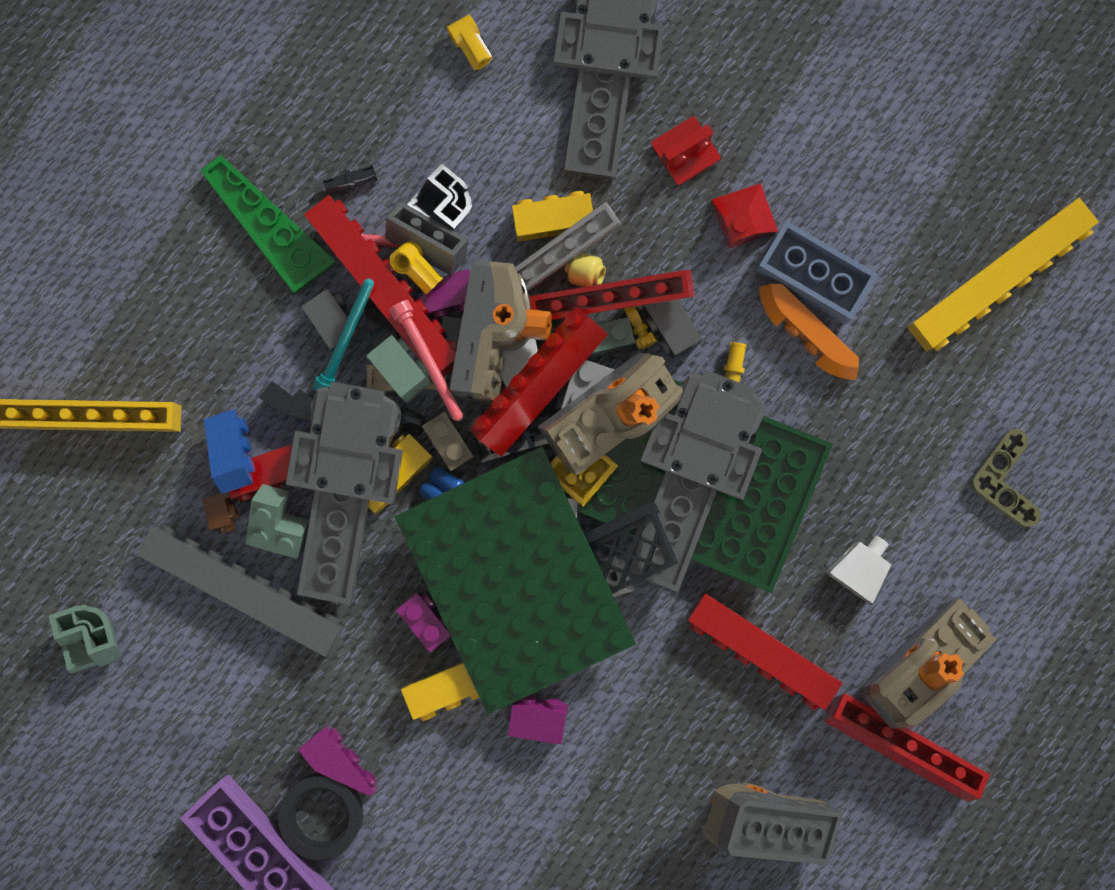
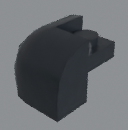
M442 163L426 179L421 190L407 204L453 231L464 221L472 207L471 198L468 193L469 187Z

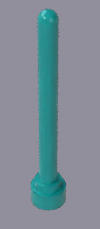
M364 280L325 372L317 376L312 388L315 391L318 388L330 387V383L335 382L334 375L373 289V280Z

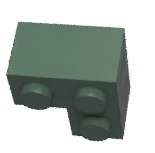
M391 335L366 356L397 394L408 403L431 384L427 378L430 375L419 359L413 361L407 353L411 349L402 338L396 341Z
M262 484L251 500L246 545L297 559L306 545L310 520L285 513L288 491Z

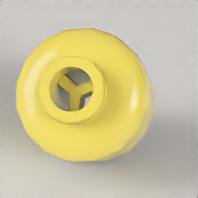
M583 252L566 264L565 272L568 273V280L571 284L587 287L599 285L603 282L606 267L603 266L601 258Z

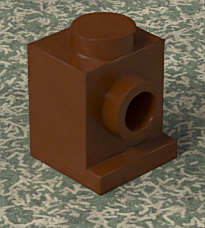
M229 492L202 498L209 530H218L219 534L234 531L238 510L235 503H231Z

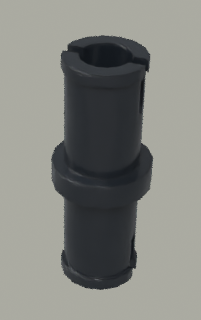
M373 165L352 172L346 170L344 171L345 174L324 179L323 183L327 195L331 196L348 189L354 191L357 186L378 180Z

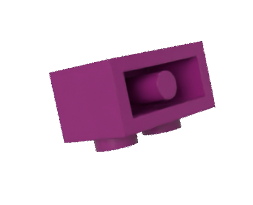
M419 592L396 611L426 649L431 652L449 638L450 634L442 617L433 609L436 606L433 600L427 594L422 595Z
M528 695L513 702L508 736L562 745L569 704H564L558 699L540 700L536 699L533 695Z

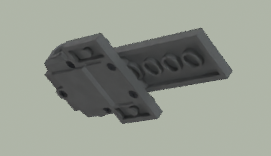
M574 0L576 13L561 11L554 66L579 69L564 173L616 180L630 78L632 76L657 80L664 26L650 23L655 17L658 0Z
M707 370L703 374H690L683 381L681 386L683 393L677 403L675 415L667 413L654 426L641 458V462L666 471L654 503H656L660 513L657 515L679 563L645 580L676 592L680 589L716 492L719 491L743 500L762 452V448L748 444L751 436L758 431L765 412L764 401L754 394L756 388ZM652 522L645 525L641 536L653 541L656 530ZM639 540L635 554L647 559L651 545ZM656 547L652 562L660 565L668 562L665 551ZM633 558L628 572L637 576L640 575L645 563Z
M331 382L330 387L318 388L314 394L311 404L310 433L295 431L286 485L315 490L297 595L350 605L353 600L369 501L395 503L404 450L391 448L389 444L399 429L401 410L398 402L388 397V391Z

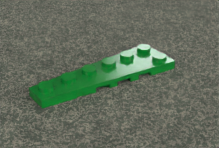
M222 155L200 170L295 295L337 264L327 252L290 220Z

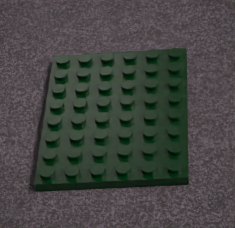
M673 379L676 385L682 386V382ZM677 404L668 412L669 414L675 415ZM763 416L758 431L751 436L748 443L762 448V452L744 499L740 500L722 492H716L691 560L772 593L833 444ZM653 428L639 437L633 439L626 438L605 454L619 467L584 507L578 503L577 512L607 523L644 504L654 503L666 471L641 462Z
M543 446L394 516L487 714L636 645Z

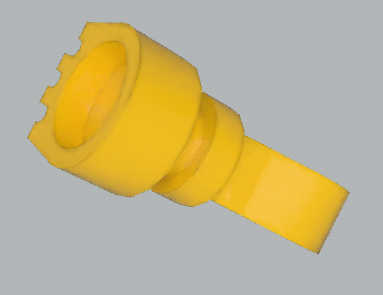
M636 307L624 309L634 328L632 330L633 334L638 336L635 339L638 350H643L657 343L655 334L652 331L647 332L648 326L646 323L643 324Z

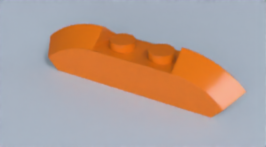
M768 284L759 286L760 299L770 320L776 327L783 322L785 324L784 329L792 337L796 338L798 336L805 343L803 347L812 356H819L820 358L815 363L818 367L839 378L857 379L859 357L784 285Z

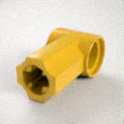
M470 14L446 27L457 48L460 47L473 71L480 70L492 61V56L482 41L479 29Z
M405 242L390 256L389 262L393 270L397 273L407 274L426 295L443 279L423 258L422 248L416 242Z

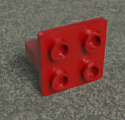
M695 116L690 117L651 142L652 148L677 186L706 170L721 159V156L711 142L714 134L708 124L702 128Z

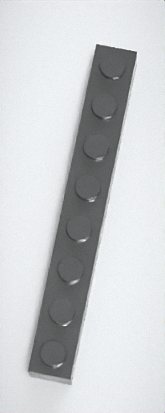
M167 525L151 527L136 554L137 556L324 657L330 655L345 627L339 624L340 618L328 612L325 616L316 611V605L306 600H303L302 603L292 598L294 596L292 592L281 587L278 590L270 587L268 579L260 575H256L254 578L246 574L247 568L235 562L230 565L222 561L224 556L213 550H209L208 553L199 548L201 545L199 542L189 537H186L185 540L176 536L177 531Z

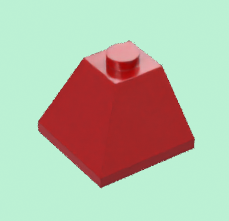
M761 183L711 200L728 249L778 232Z

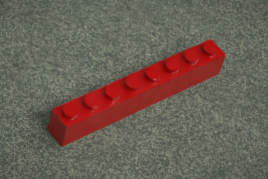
M330 195L326 196L304 214L360 286H362L365 279L373 280L374 286L369 297L422 362L403 324H399L397 320L395 321L389 311L397 303L405 300L409 301L414 310L412 312L414 316L412 320L439 371L445 377L454 368L457 345L453 340L447 342L442 334L446 331L436 319L432 322L425 314L429 310L422 301L418 299L415 302L409 294L413 290L404 279L398 281L393 274L396 271L391 267L389 260L385 259L382 261L377 254L381 252L372 239L366 241L361 234L365 231L356 219L350 221L346 217L349 211L340 199L334 202Z

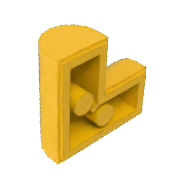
M603 455L581 473L575 475L565 469L557 456L551 462L563 490L583 507L619 467L608 456Z

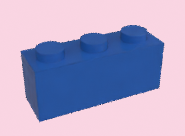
M235 409L204 419L211 478L220 492L224 494L253 484L251 472L255 471V467L248 454L252 452V448L245 433L249 432L245 419L239 418Z

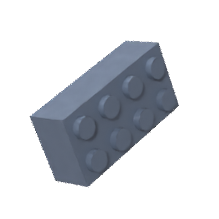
M785 221L755 273L774 284L784 285L793 295L844 325L853 319L878 276L874 271L788 221Z

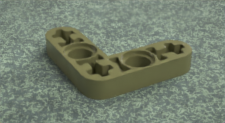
M1013 429L1001 436L972 476L970 486L975 494L1017 525L1032 527L1041 518L1039 508L1002 481L1028 445V437L1025 432L1020 429ZM1009 437H1019L1017 440L1020 444L1019 446H1013L1009 452L1000 449L1001 447L1007 449L1012 441ZM996 455H1001L1005 459V466L1001 470L996 469L992 464V460ZM987 477V485L991 488H997L998 485L999 488L995 492L989 488L980 489L981 483L978 479ZM1002 492L1009 493L1012 498L1010 505L1007 507L999 503L998 498ZM1016 507L1023 511L1030 509L1029 515L1032 519L1023 521L1024 515L1020 511L1016 510L1013 513L1011 511Z

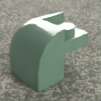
M79 605L49 615L54 640L62 647L67 671L70 674L97 664L103 667L119 657L120 650L114 627L109 617L98 608Z

